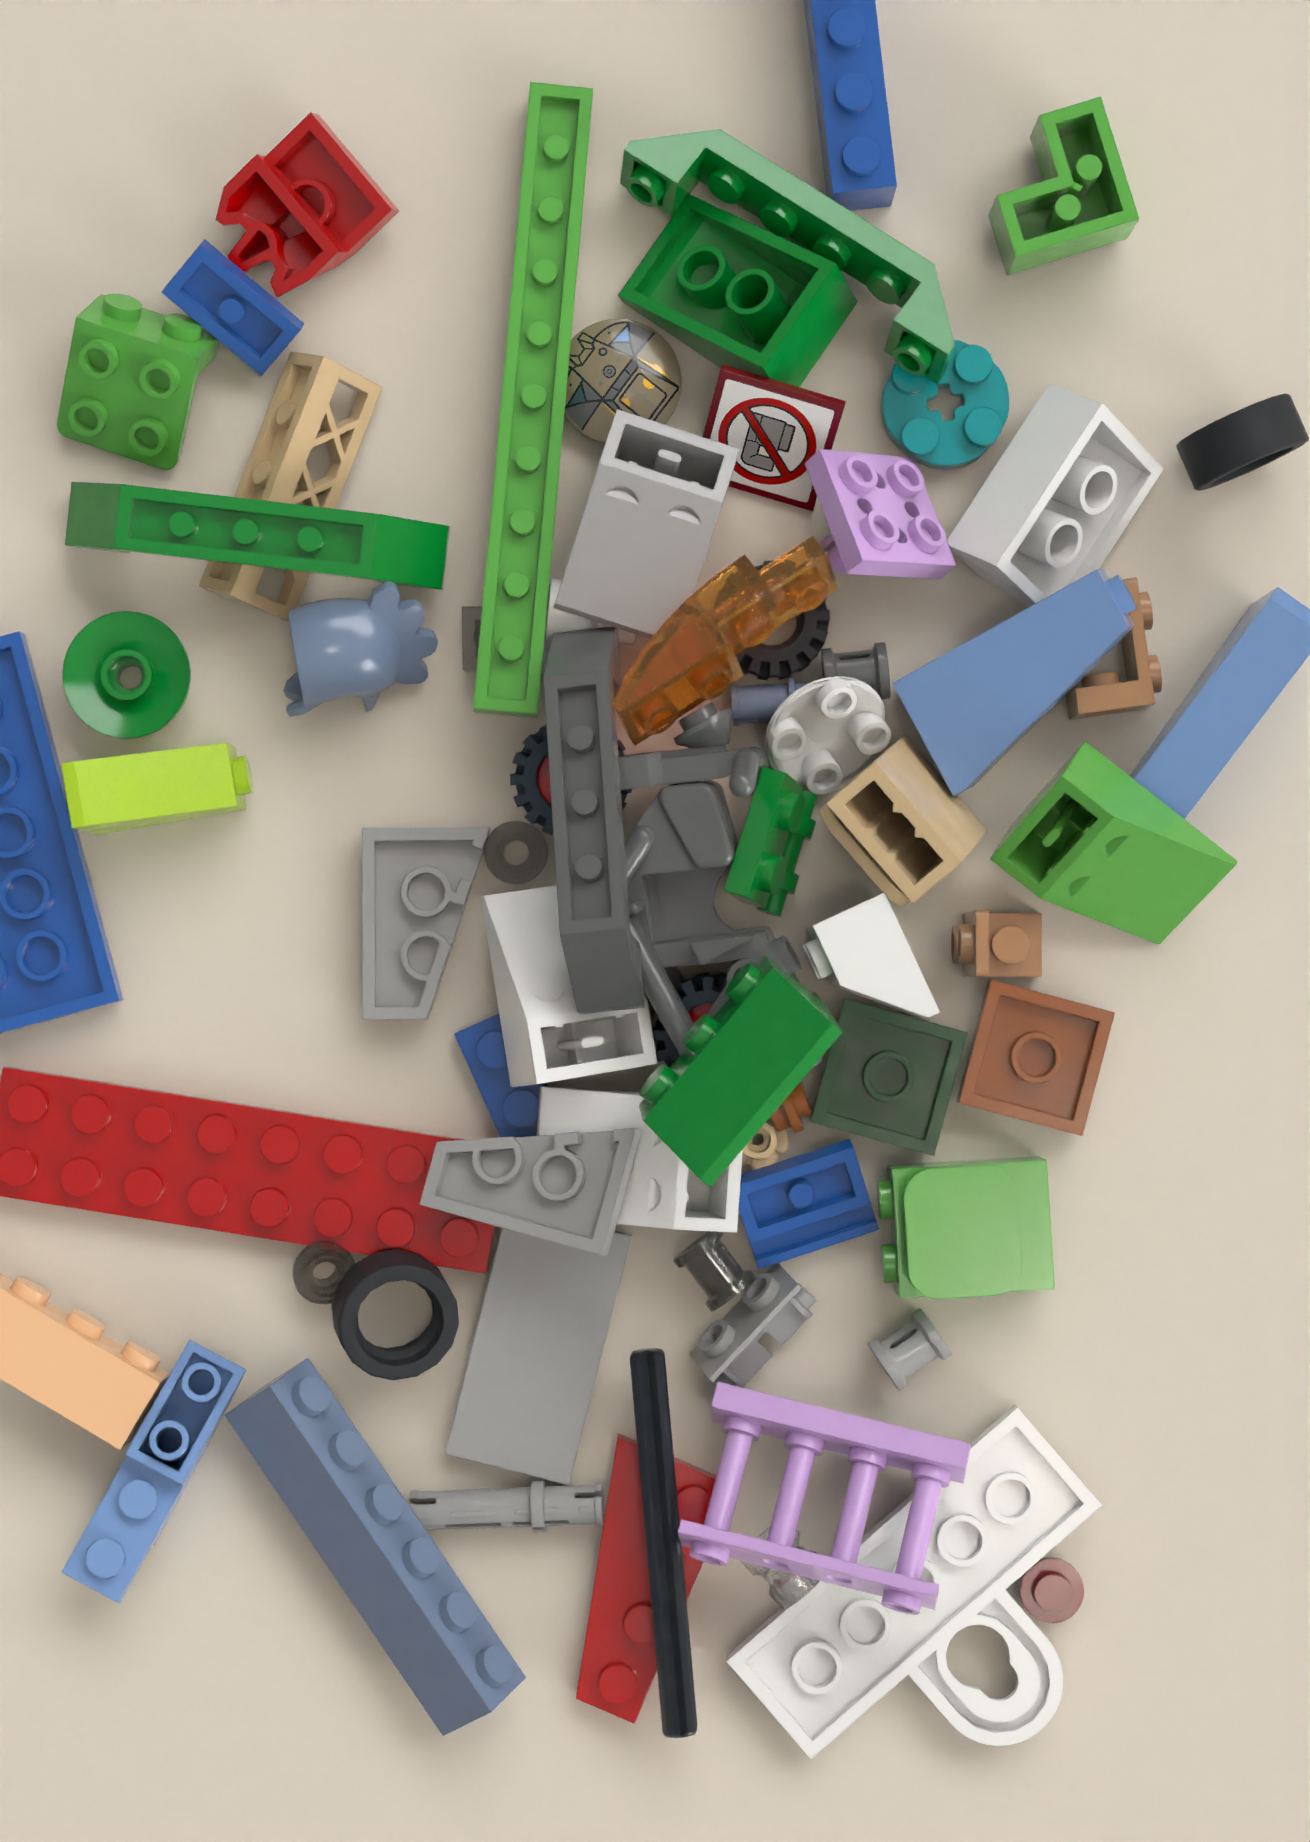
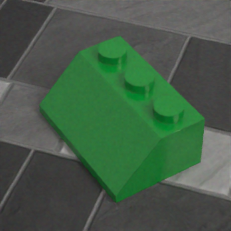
M767 956L756 967L748 963L739 970L725 990V994L729 997L727 1002L713 1018L706 1013L693 1024L682 1041V1045L687 1049L670 1068L665 1064L660 1065L649 1076L639 1092V1095L644 1098L639 1104L643 1121L709 1187L714 1184L843 1033L826 1004Z

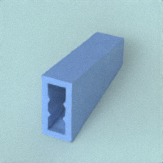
M1097 569L892 683L953 796L975 786L1135 626L1128 613L1137 609V605L1119 574L1109 579L1104 569Z
M1279 587L1252 603L1139 761L1130 777L1185 819L1310 655V609Z

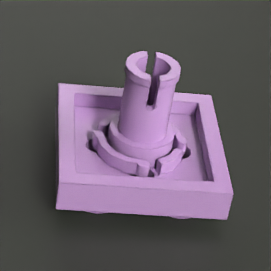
M819 449L805 463L831 531V535L826 536L819 543V553H825L832 546H835L821 558L828 568L841 574L942 579L956 567L946 540L945 531L939 523L925 488L924 478L914 458Z

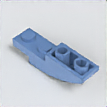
M189 1339L125 1453L127 1455L64 1566L63 1574L113 1601L121 1603L152 1545H155L200 1462L246 1369Z

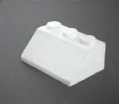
M1049 384L947 539L950 550L978 576L1026 607H1030L1101 567L1164 468L1102 402Z

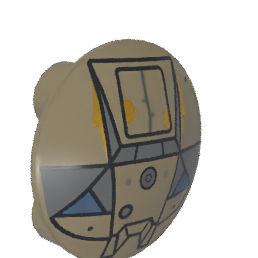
M608 319L584 328L571 339L565 417L580 433L604 444L606 443L617 409L665 425L674 413L681 393V371L673 349L657 331L634 320Z

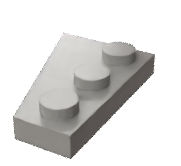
M490 827L362 828V1020H426L429 1018L489 837Z

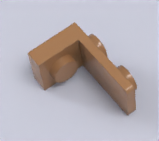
M1137 577L1123 579L1137 605V609L1128 613L1135 626L1121 639L1127 682L1120 681L1119 672L1084 676L1081 679L1082 688H1076L1066 695L1069 720L1145 710L1155 704L1154 693H1160L1162 690L1160 663L1157 655L1148 656L1145 630H1151L1153 627L1151 600L1148 592L1139 593Z
M974 910L963 913V924L952 926V963L963 964V977H1042V913H989V910Z

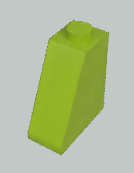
M227 742L61 763L71 826L73 829L94 835L246 810L244 795L253 793L252 775L247 756L237 757L236 748Z

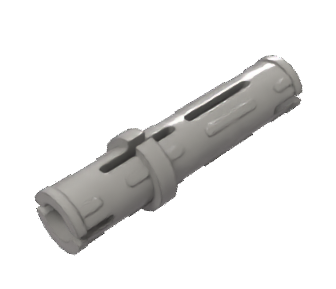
M531 1481V1487L452 1491L411 1490L409 1497L410 1502H413L409 1506L426 1531L533 1527V1533L547 1532V1526L604 1525V1513H602L604 1512V1491L602 1483L580 1486H545V1481Z

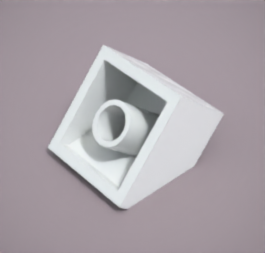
M885 893L806 928L811 941L802 944V948L817 979H823L828 976L834 987L916 1017L929 1018L940 1013Z

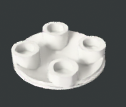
M827 677L804 685L781 703L768 724L765 735V751L773 769L787 773L800 785H806L814 794L822 795L832 792L840 785L842 778L858 770L873 754L881 752L889 744L891 730L886 723L884 704L880 696L870 685L851 677Z

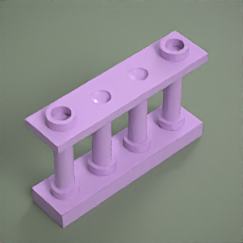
M717 1382L711 1404L714 1423L723 1425L722 1431L727 1434L704 1525L683 1519L680 1522L678 1529L682 1546L691 1548L689 1555L696 1560L718 1566H726L728 1559L732 1558L882 1596L881 1605L901 1613L917 1615L920 1614L921 1607L935 1610L939 1584L921 1580V1575L941 1488L948 1487L950 1481L964 1484L971 1443ZM760 1434L785 1440L784 1446L790 1450L767 1541L729 1531L752 1441H758ZM823 1449L848 1455L847 1462L853 1465L831 1557L792 1547L815 1456H821ZM886 1465L912 1471L911 1478L916 1481L895 1573L856 1563L878 1472H884Z

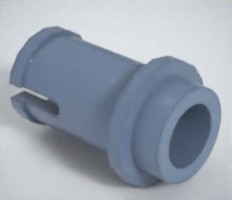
M788 677V683L731 685L733 726L770 722L781 703L793 692L808 683H795L794 677Z

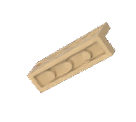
M290 351L234 497L297 504L303 501V505L335 509L383 387L325 356ZM337 382L357 391L358 394L349 417L335 423L329 403ZM325 442L331 463L326 476L312 482L306 462L311 449ZM208 561L199 587L216 595L241 601L276 618L289 622L288 611L297 608L310 573L283 570L285 581L277 601H274L256 593L265 567Z

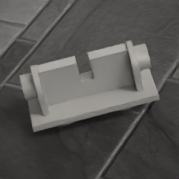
M779 1263L774 1264L766 1273H762L750 1281L740 1301L723 1319L713 1322L704 1330L698 1345L690 1352V1355L712 1382H721L733 1386L738 1385L744 1388L748 1381L773 1356L758 1340L765 1333H768L782 1346L813 1315L809 1308L817 1300L801 1284H797Z

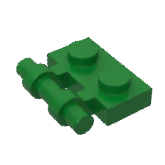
M762 767L724 891L742 903L757 906V910L760 912L781 917L787 894L794 895L800 877L794 871L804 840H811L816 821L811 819L818 796L802 790L803 786L787 773Z

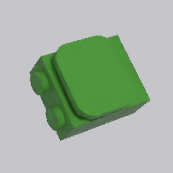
M1036 1156L887 1165L888 1180L877 1181V1201L879 1218L890 1219L892 1244L881 1245V1267L883 1282L894 1283L895 1293L899 1298L929 1297L932 1299L997 1296L1007 1292L1055 1289L1046 1159Z

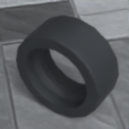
M1284 393L1254 403L1206 425L1182 439L1176 445V448L1194 489L1202 491L1228 482L1275 461L1304 445L1309 440V437L1291 396Z
M400 1249L374 1252L353 1264L338 1282L331 1305L335 1332L351 1362L370 1376L388 1380L417 1377L436 1366L452 1347L459 1326L457 1300L439 1268L418 1253ZM401 1280L414 1282L423 1288L431 1299L432 1318L419 1337L405 1345L390 1348L375 1346L364 1338L359 1329L358 1311L361 1303L371 1291L385 1283Z

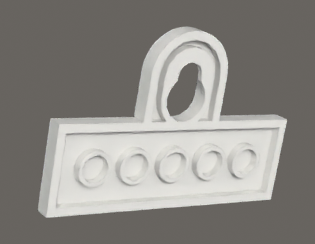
M1014 1404L971 1442L964 1484L950 1481L948 1487L941 1488L921 1575V1580L939 1584L935 1610L921 1607L920 1614L917 1615L897 1612L881 1605L882 1596L814 1579L726 1655V1662L810 1759L816 1756L907 1675L911 1677L949 1723L967 1738L992 1746H1007L1023 1742L1040 1732L1057 1711L1063 1691V1672L1057 1652L1050 1640L1006 1589L1102 1505ZM913 1493L862 1537L857 1564L895 1573ZM984 1625L993 1628L1003 1636L1008 1647V1662L1017 1674V1684L1010 1695L998 1699L989 1697L979 1687L963 1684L951 1673L947 1666L946 1652L950 1640L958 1631L967 1626Z

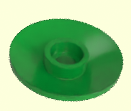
M120 611L98 617L78 632L66 652L62 680L65 695L72 710L86 725L106 736L134 739L145 737L161 730L177 716L189 693L191 668L185 647L178 636L167 625L147 614ZM127 667H138L142 674L140 684L133 689H125L120 681L121 673Z

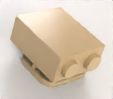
M905 734L820 808V815L829 831L879 889L899 906H905L910 901L914 903L959 866L988 831L960 797L952 795L945 780Z

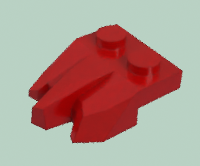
M310 112L266 156L256 154L223 187L215 220L224 226L240 224L246 230L227 255L228 259L244 273L266 261L272 262L275 271L270 284L276 297H280L351 258L400 211L320 115Z

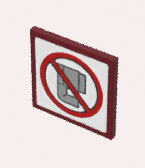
M722 364L702 437L740 449L728 485L729 487L813 511L817 495L805 463L819 449L832 450L846 401Z

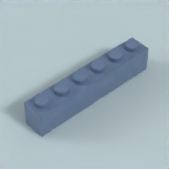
M306 1358L278 1376L225 1414L233 1429L442 1736L491 1713L526 1678L309 1358Z

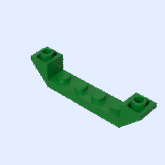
M721 129L632 140L626 146L623 152L620 184L627 189L636 201L648 207L655 206L672 217L701 181L721 201L739 205L758 217L763 225L775 235L789 237L813 253L835 262L840 271L842 270L867 286L870 293L881 302L890 305L896 304L902 308L892 322L884 352L891 355L898 366L904 371L916 376L922 375L935 384L940 382L945 374L955 344L934 263Z
M71 482L65 546L121 553L137 552L375 580L380 583L389 581L394 582L396 585L443 590L450 526L375 513L126 484Z

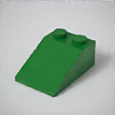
M690 194L672 216L618 294V297L624 304L721 368L723 364L797 387L801 386L858 303L835 262Z

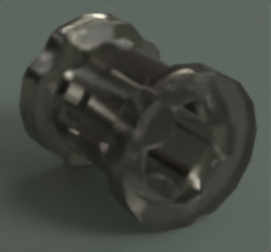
M716 1231L706 1232L673 1259L678 1268H687L708 1296L705 1304L711 1312L729 1302L756 1279L751 1269L743 1270L723 1244L721 1241L723 1232Z

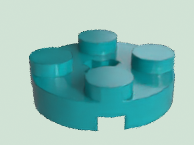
M954 340L955 346L944 376L938 384L933 383L922 375H912L895 363L882 392L881 417L889 439L898 449L901 448L908 456L917 459V463L932 469L947 470L960 468L978 460L997 441L1008 418L1009 392L1001 370L993 362L990 353L979 345H969L963 341ZM941 388L949 389L951 396H959L962 401V406L955 408L953 419L950 421H943L940 411H929L927 401L935 399L938 389Z

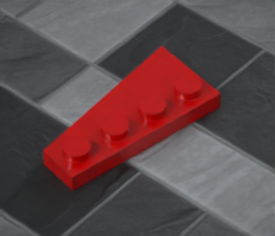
M618 1433L576 1699L635 1724L657 1673L637 1441ZM674 1457L679 1521L681 1522V1519L704 1525L716 1475ZM682 1546L686 1600H688L703 1562L689 1555L691 1548Z

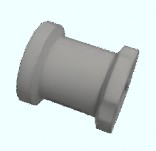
M920 1308L912 1313L913 1320L883 1341L874 1338L867 1343L899 1391L907 1386L906 1378L937 1357L945 1360L952 1355L931 1321Z

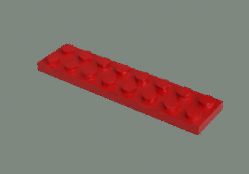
M3 1067L0 1081L1 1197L365 1255L400 1249L418 1253L435 1266L484 1274L488 1272L494 1225L419 1205L436 1143L465 1139L14 1067Z

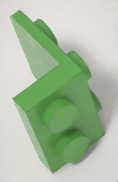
M101 294L75 319L57 418L58 431L64 437L163 470L172 469L181 457L197 377L216 357L219 340L188 315L176 313L163 315L142 308V303L131 296Z

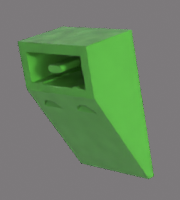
M1086 741L1080 745L1012 823L990 857L994 863L1040 899L1159 945L1238 862Z

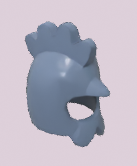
M386 581L373 588L368 600L355 598L324 599L308 602L288 611L298 670L287 680L283 690L285 696L294 701L288 704L286 708L289 717L303 715L325 702L348 696L361 697L366 712L372 711L380 692L390 688L395 682L407 685L424 682L428 677V668L422 659L432 655L438 645V640L433 630L419 628L425 621L424 606L416 599L399 601L400 593L398 586L394 582Z

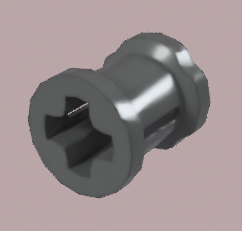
M885 642L874 643L872 650L834 653L831 648L821 649L823 678L835 676L855 678L870 685L880 696L881 700L890 699V675Z

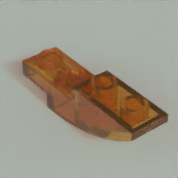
M813 536L759 571L744 554L706 582L663 623L634 662L613 701L623 727L635 746L651 735L666 731L674 724L676 719L705 700L713 699L723 694L733 682L744 676L736 657L737 654L748 647L762 643L774 630L802 612L815 609L827 596L838 590L827 553Z

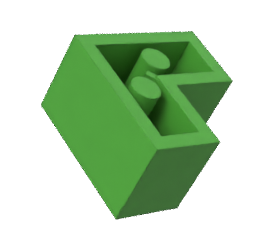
M1101 96L1039 115L1030 135V141L1043 181L997 195L988 215L1006 275L1125 240L1139 221L1137 209Z

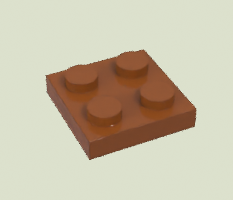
M988 979L956 1102L1083 1136L1115 1012Z

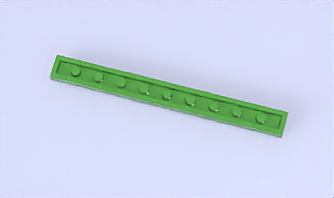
M530 82L473 712L529 718H537L593 88Z

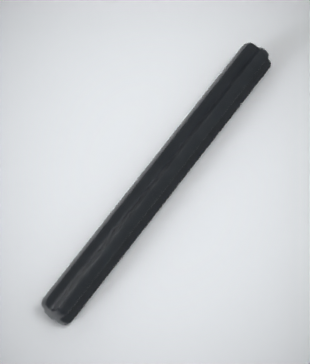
M647 1348L635 1350L631 1353L630 1369L662 1732L668 1738H685L695 1735L698 1725L682 1545L678 1534L680 1521L665 1353L662 1349Z

